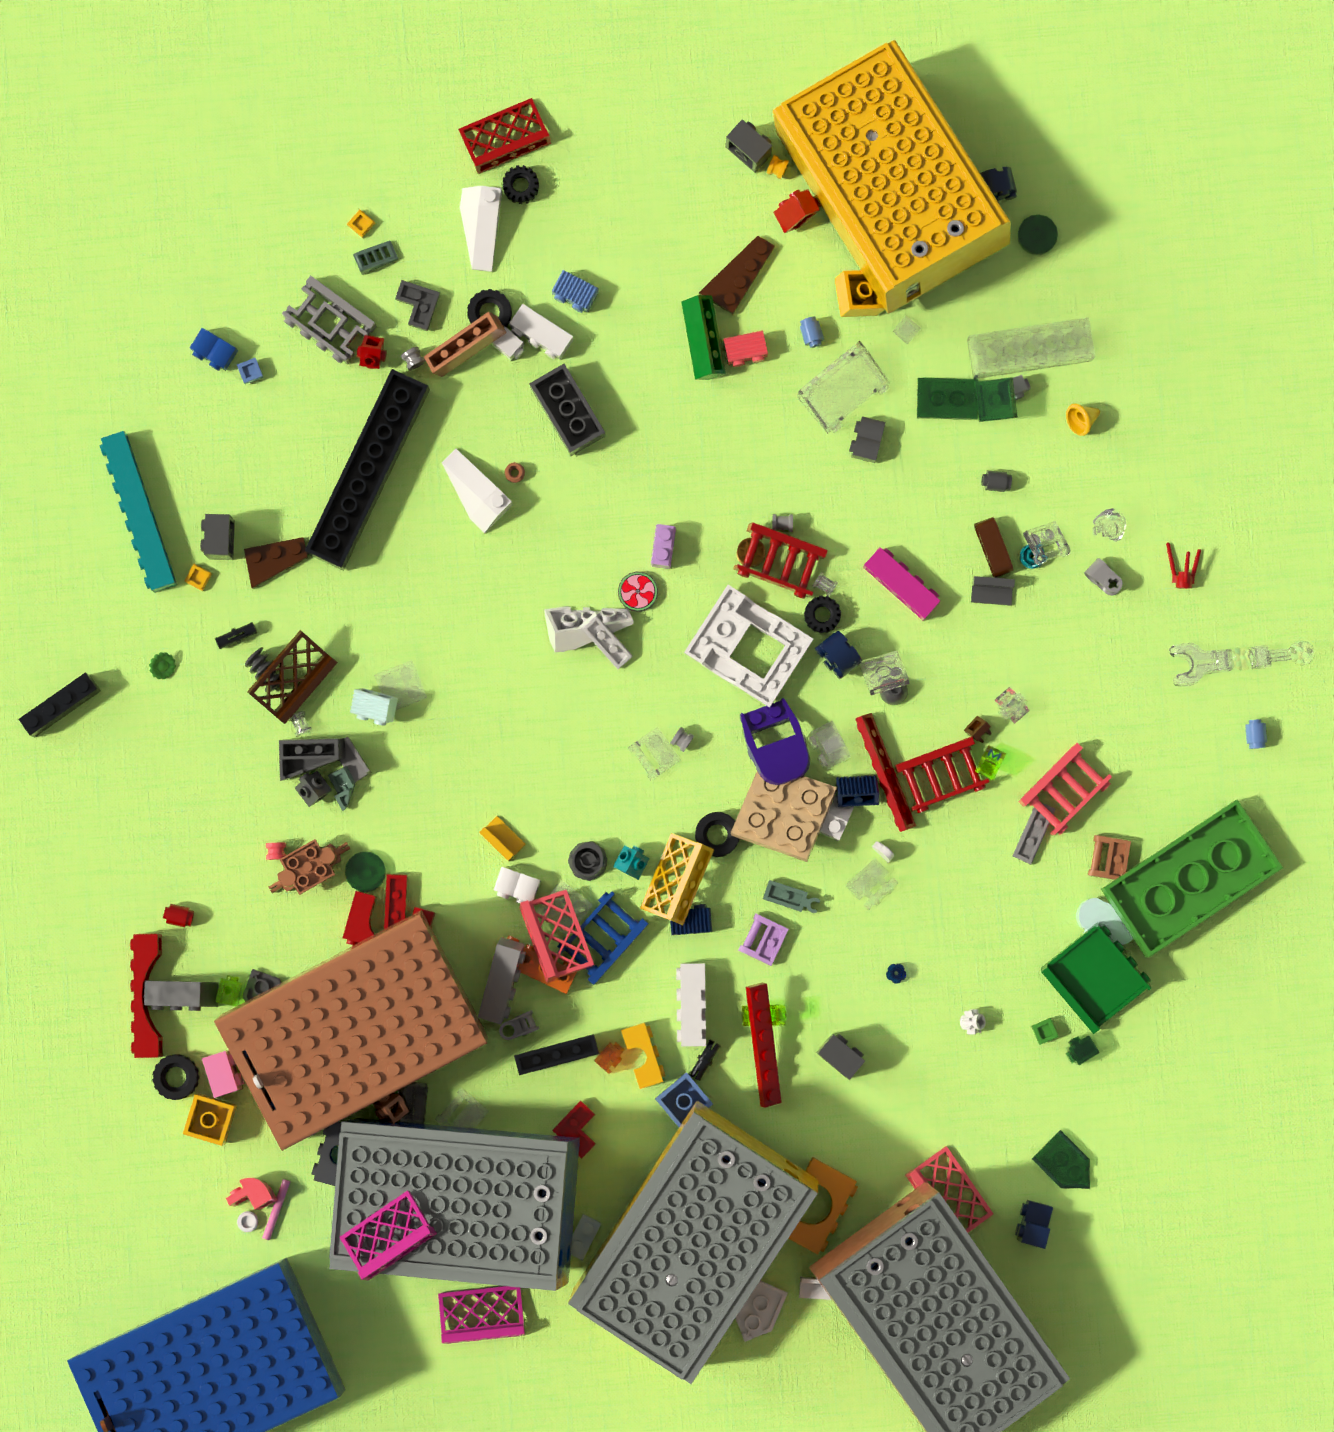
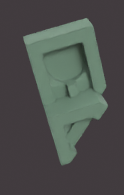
M347 766L328 775L337 792L334 797L342 811L348 807L355 787L354 779Z

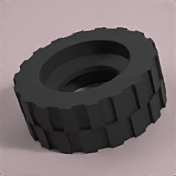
M492 289L481 290V292L474 294L467 307L469 322L473 323L480 318V309L484 304L494 303L500 311L498 317L503 327L507 328L511 321L512 310L506 296Z
M712 812L705 815L696 826V842L714 849L713 857H723L730 854L739 842V838L731 836L735 820L723 812ZM717 824L725 827L728 834L726 841L719 845L711 843L707 837L709 828Z
M180 1054L162 1058L156 1064L152 1074L155 1090L166 1099L179 1100L188 1097L199 1084L200 1075H198L199 1070L196 1068L195 1062L191 1061L189 1057ZM173 1067L183 1069L186 1074V1080L180 1087H172L166 1081V1074Z

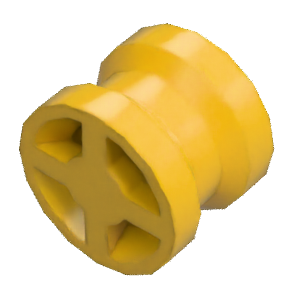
M774 155L766 173L769 175L774 174L778 179H782L789 161L786 159L781 160L777 155Z

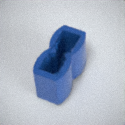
M201 328L190 346L194 357L201 361L203 359L210 361L209 366L217 371H220V369L226 371L238 352L237 348L204 328Z

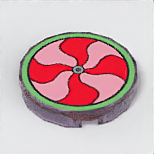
M636 571L629 573L622 578L619 584V600L628 610L634 612L646 611L654 605L657 599V584L645 572Z

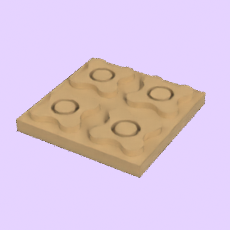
M756 772L732 828L731 836L808 862L837 792V787L805 776L782 785H773L764 781L759 773Z

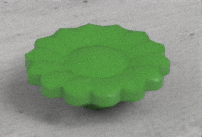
M167 652L155 654L149 664L150 673L157 679L165 680L167 677L169 678L174 673L176 667L175 659Z

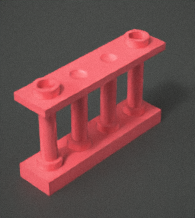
M1078 743L1074 744L1018 801L1023 807L1027 804L1033 805L1055 827L1050 832L1052 836L1056 833L1061 835L1068 828L1066 823L1099 790L1103 792L1111 784L1109 782L1112 778L1110 774L1103 779L1081 757L1080 751L1083 747ZM1070 761L1072 763L1075 762L1097 784L1090 793L1066 771L1067 768L1065 766ZM1056 775L1058 777L1061 776L1083 798L1076 807L1053 786L1051 780ZM1041 790L1047 791L1069 813L1061 822L1038 800L1037 794Z

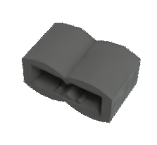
M863 416L861 421H856L854 432L857 433L856 441H851L849 452H853L851 458L871 463L876 462L886 422Z

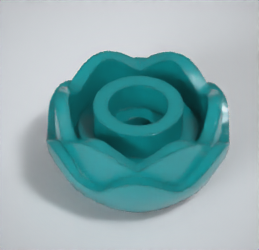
M1034 543L1024 546L1020 551L1021 563L1030 569L1040 567L1045 561L1044 549Z

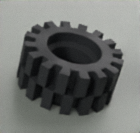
M516 165V168L513 169L511 167L510 171L505 173V177H503V190L507 198L511 199L513 203L519 202V204H522V202H526L527 204L529 200H533L534 196L538 194L539 181L536 173L530 167L528 169L524 165L523 167ZM517 178H525L528 181L529 186L525 191L518 192L514 189L513 183Z
M822 595L809 601L805 608L804 616L807 626L812 631L828 633L835 629L841 618L840 606L835 602L836 600ZM826 607L830 611V619L826 622H819L815 618L817 608Z

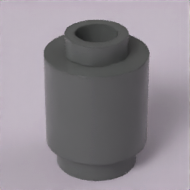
M987 470L986 474L982 475L981 485L985 487V490L1005 492V490L1010 491L1012 475L1007 474V472Z

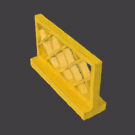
M671 833L640 909L683 925L714 849ZM679 840L681 848L674 851L675 841ZM694 846L691 856L688 857L687 849ZM683 853L684 860L677 864L676 856ZM671 860L673 867L666 870L665 865L667 861ZM686 865L685 871L681 876L679 868ZM675 872L676 879L669 882L668 875ZM664 879L665 886L658 889L659 880ZM678 884L676 893L673 895L671 887ZM667 890L669 898L662 901L660 894ZM656 897L657 905L649 908L651 899ZM670 903L669 910L665 914L663 906Z

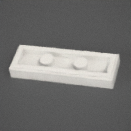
M595 613L579 626L617 669L633 657Z

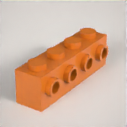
M508 935V937H507V939H510V940H513V941H516V942H519V941H520V940H518V939H516V938H514V937H512V936H510V935ZM527 944L523 949L526 952L524 962L519 964L518 970H521V973L567 994L577 972L556 978L555 981L547 983L534 947ZM565 961L563 965L558 962L555 964L558 972L566 970L569 965Z

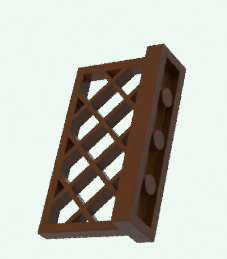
M300 630L247 693L282 723L286 724L338 662ZM303 637L306 640V649L297 650V643ZM311 652H320L322 654L317 662H311ZM306 653L307 663L297 664V654ZM287 655H293L292 665H284L283 659ZM307 667L306 675L297 678V668ZM293 668V678L284 679V669ZM279 670L280 680L270 681V674L273 671ZM293 682V690L289 693H284V683ZM280 684V694L270 695V685ZM260 686H266V696H257L255 692ZM280 698V705L273 710L271 708V699Z

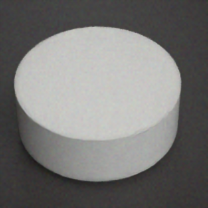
M251 1211L241 1213L237 1219V1225L243 1232L255 1230L259 1222L257 1215Z

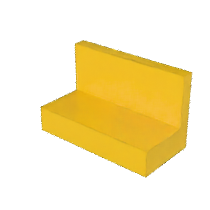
M498 816L479 832L508 861L526 845Z

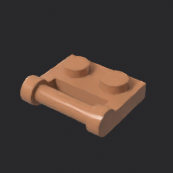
M1094 835L1093 841L1095 845L1088 876L1115 880L1127 870L1131 841ZM1103 843L1109 844L1105 872L1099 871Z

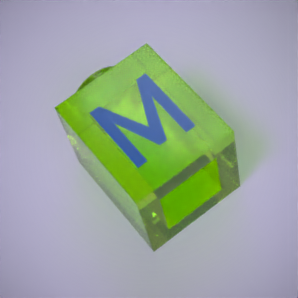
M988 745L975 772L994 780L1007 753Z

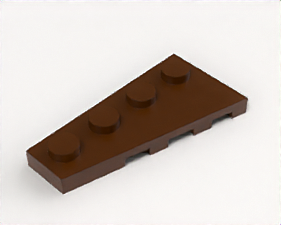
M757 236L699 292V295H712L714 304L733 315L775 246Z

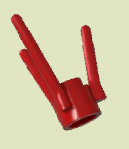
M1167 542L1172 583H1176V588L1192 589L1201 549L1197 550L1191 572H1189L1190 552H1186L1184 572H1178L1177 575L1171 546Z

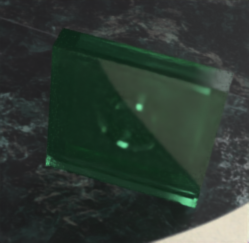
M1013 377L975 382L979 422L1018 417Z

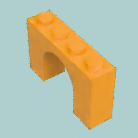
M812 1157L805 1171L817 1178L818 1184L827 1189L832 1201L831 1210L827 1217L818 1223L809 1224L799 1221L788 1239L818 1255L820 1251L824 1252L829 1243L826 1240L829 1233L833 1234L839 1224L836 1220L839 1214L844 1215L848 1207L846 1201L849 1196H854L858 1186L855 1185L857 1183L856 1180Z

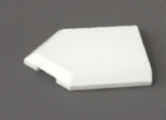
M760 1280L735 1318L745 1342L773 1330L788 1292Z

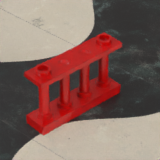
M754 522L750 523L746 532L751 533L752 539L743 565L737 564L733 570L738 571L737 574L742 577L749 578V576L793 591L794 596L802 599L812 596L813 592L806 589L815 562L825 558L828 550ZM765 538L770 540L769 543L771 545L761 572L750 569L759 541ZM784 545L789 547L788 550L790 552L781 578L777 579L769 576L778 547ZM803 552L807 554L808 561L798 587L788 583V579L797 554Z
M973 737L895 765L897 774L902 772L903 776L906 775L917 804L911 807L912 812L917 810V813L929 810L928 806L971 789L977 792L986 788L985 784L989 783V779L981 781L970 752L972 750L971 746L975 744ZM957 751L963 754L974 783L962 788L951 759L953 757L952 753ZM938 758L944 761L955 790L945 795L942 793L932 766L934 764L933 760ZM920 765L922 768H925L936 797L926 802L923 800L913 773L915 771L914 767Z

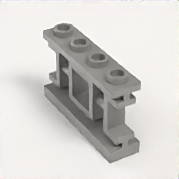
M310 275L306 280V285L301 288L308 297L298 310L289 305L287 310L283 311L284 322L291 328L296 326L300 329V334L307 340H310V338L317 342L315 345L322 351H330L333 354L331 357L340 364L345 362L348 365L351 357L355 354L347 347L358 333L362 336L369 335L377 326L374 321ZM313 289L332 303V306L324 301L319 309L315 308L311 303L316 295L310 290ZM326 309L341 319L330 334L316 325V322ZM305 311L309 312L313 317L308 322V325L313 328V331L291 315L293 314L300 318ZM343 313L362 325L364 329L356 325L351 333L345 330L343 326L348 321V318ZM337 334L345 339L340 346L345 355L323 339L326 338L332 342Z

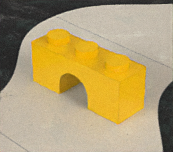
M644 1022L621 1030L627 1050L637 1047L646 1053L647 1059L645 1064L634 1069L639 1088L642 1089L663 1082L662 1077L666 1075L663 1065L658 1066L656 1060L660 1056L657 1046H652L650 1038L653 1037L650 1025L646 1026Z

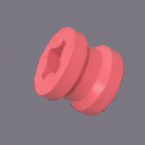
M266 843V848L268 849L266 860H279L286 856L284 853L286 843Z

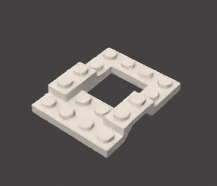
M727 585L684 654L770 708L810 646L813 638L782 618L763 609L730 585ZM750 625L785 645L764 679L730 658Z

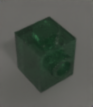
M1085 1035L1082 1038L1077 1036L1068 1042L1069 1046L1066 1047L1068 1052L1065 1054L1071 1064L1075 1062L1079 1066L1100 1052L1090 1036Z

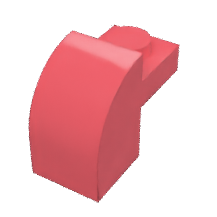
M255 1178L239 1180L243 1188L238 1187L230 1192L231 1195L226 1198L229 1206L234 1207L249 1199L256 1210H262L278 1200L272 1188L266 1182Z

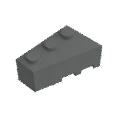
M344 738L279 740L280 781L291 779L345 759Z
M145 981L144 1005L152 1006L151 1010H164V1006H170V1010H182L183 1006H187L189 1011H201V1007H218L219 982Z

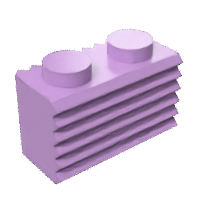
M656 525L651 557L652 567L671 568L676 533L675 526Z

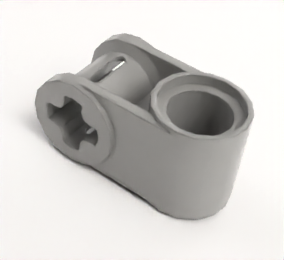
M1097 558L1084 572L1085 576L1107 595H1116L1122 588V579L1100 558ZM1115 582L1116 586L1110 589L1108 587L1110 583Z
M530 1010L503 1023L499 1029L501 1037L505 1040H512L540 1029L539 1026H536L532 1017L533 1011ZM525 1018L527 1019L530 1028H528ZM504 1026H513L514 1034L511 1037L504 1036L502 1032Z

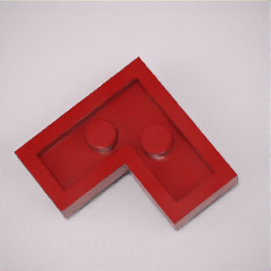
M580 1100L552 1131L557 1136L580 1138L579 1157L582 1159L596 1144L581 1130L595 1116V1113Z

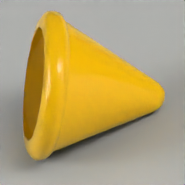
M1076 403L1071 404L1066 411L1067 424L1075 434L1085 436L1090 432L1092 425L1100 415V410Z

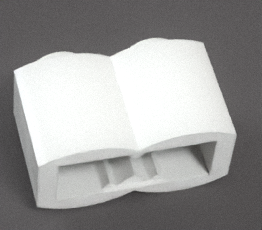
M501 867L494 891H497V896L508 899L509 896L517 898V903L527 900L532 901L535 899L541 880Z

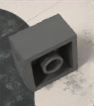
M742 119L726 136L725 147L754 173L768 160L772 152L771 140L763 134L761 136L756 132V127L749 121L745 122Z
M205 514V519L201 521V531H204V539H201L200 548L201 552L209 560H234L235 520L230 514Z
M831 1034L816 1053L850 1080L865 1062L862 1058L864 1054L856 1047L849 1048L846 1045L848 1041L840 1034L836 1036Z

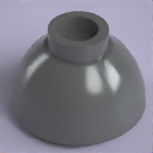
M897 677L887 678L880 686V696L889 705L901 704L908 695L906 683Z

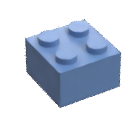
M687 1072L655 1098L678 1127H680L696 1101L701 1102L708 1108L713 1105Z

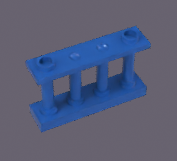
M612 891L609 894L605 892L598 900L601 904L580 926L586 943L598 952L604 961L599 967L595 965L586 968L590 976L588 980L593 985L596 984L648 925L643 918L640 921L634 920L611 899L615 895ZM605 905L630 926L629 929L631 931L627 936L620 935L598 915ZM591 921H594L616 941L617 947L613 952L610 949L606 950L584 930ZM573 934L567 940V943L571 944L577 936ZM559 943V945L557 946V947L559 948V950H560V948H561V946H562V944H560V943ZM564 946L561 954L566 951L573 957L575 950ZM577 952L574 959L579 964L587 963V959Z

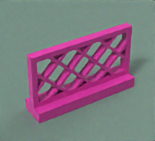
M407 1190L339 1238L359 1270L360 1278L369 1281L437 1233L428 1223L411 1192ZM406 1198L411 1203L409 1213L399 1211L401 1201ZM387 1211L394 1212L392 1224L382 1222L383 1215ZM398 1213L408 1215L406 1227L396 1225ZM412 1216L419 1217L423 1224L416 1230L410 1229ZM371 1222L377 1223L375 1236L365 1234L366 1227ZM381 1225L391 1227L388 1239L379 1237ZM395 1228L405 1230L403 1239L400 1241L392 1240ZM353 1234L360 1235L358 1247H352L347 1238ZM364 1236L374 1238L371 1251L362 1249ZM378 1239L388 1241L386 1250L383 1253L375 1252ZM361 1251L371 1253L369 1262L362 1266L359 1261Z
M503 1286L438 1293L442 1344L525 1336L520 1287ZM516 1290L517 1299L511 1305L503 1296L507 1291ZM504 1291V1292L501 1294V1296H500L498 1293H496V1292ZM493 1292L499 1298L490 1307L482 1299L487 1293ZM483 1293V1295L480 1298L476 1295ZM467 1295H473L478 1299L471 1309L462 1303ZM455 1296H462V1297H461V1299L459 1300V1299H457ZM453 1297L457 1301V1304L451 1311L444 1307L443 1298ZM500 1300L510 1306L503 1316L494 1310V1307ZM480 1302L489 1308L482 1319L473 1312ZM517 1302H518V1310L514 1307ZM459 1304L469 1311L462 1320H459L452 1314ZM512 1309L519 1314V1323H509L505 1319ZM444 1310L448 1312V1315L446 1317L444 1315ZM491 1311L501 1318L496 1325L492 1326L484 1321ZM471 1313L480 1320L473 1328H469L464 1324V1321ZM450 1315L459 1322L454 1330H446L445 1322ZM502 1321H505L507 1323L499 1325ZM482 1322L486 1325V1326L479 1327ZM461 1325L465 1327L464 1329H459Z

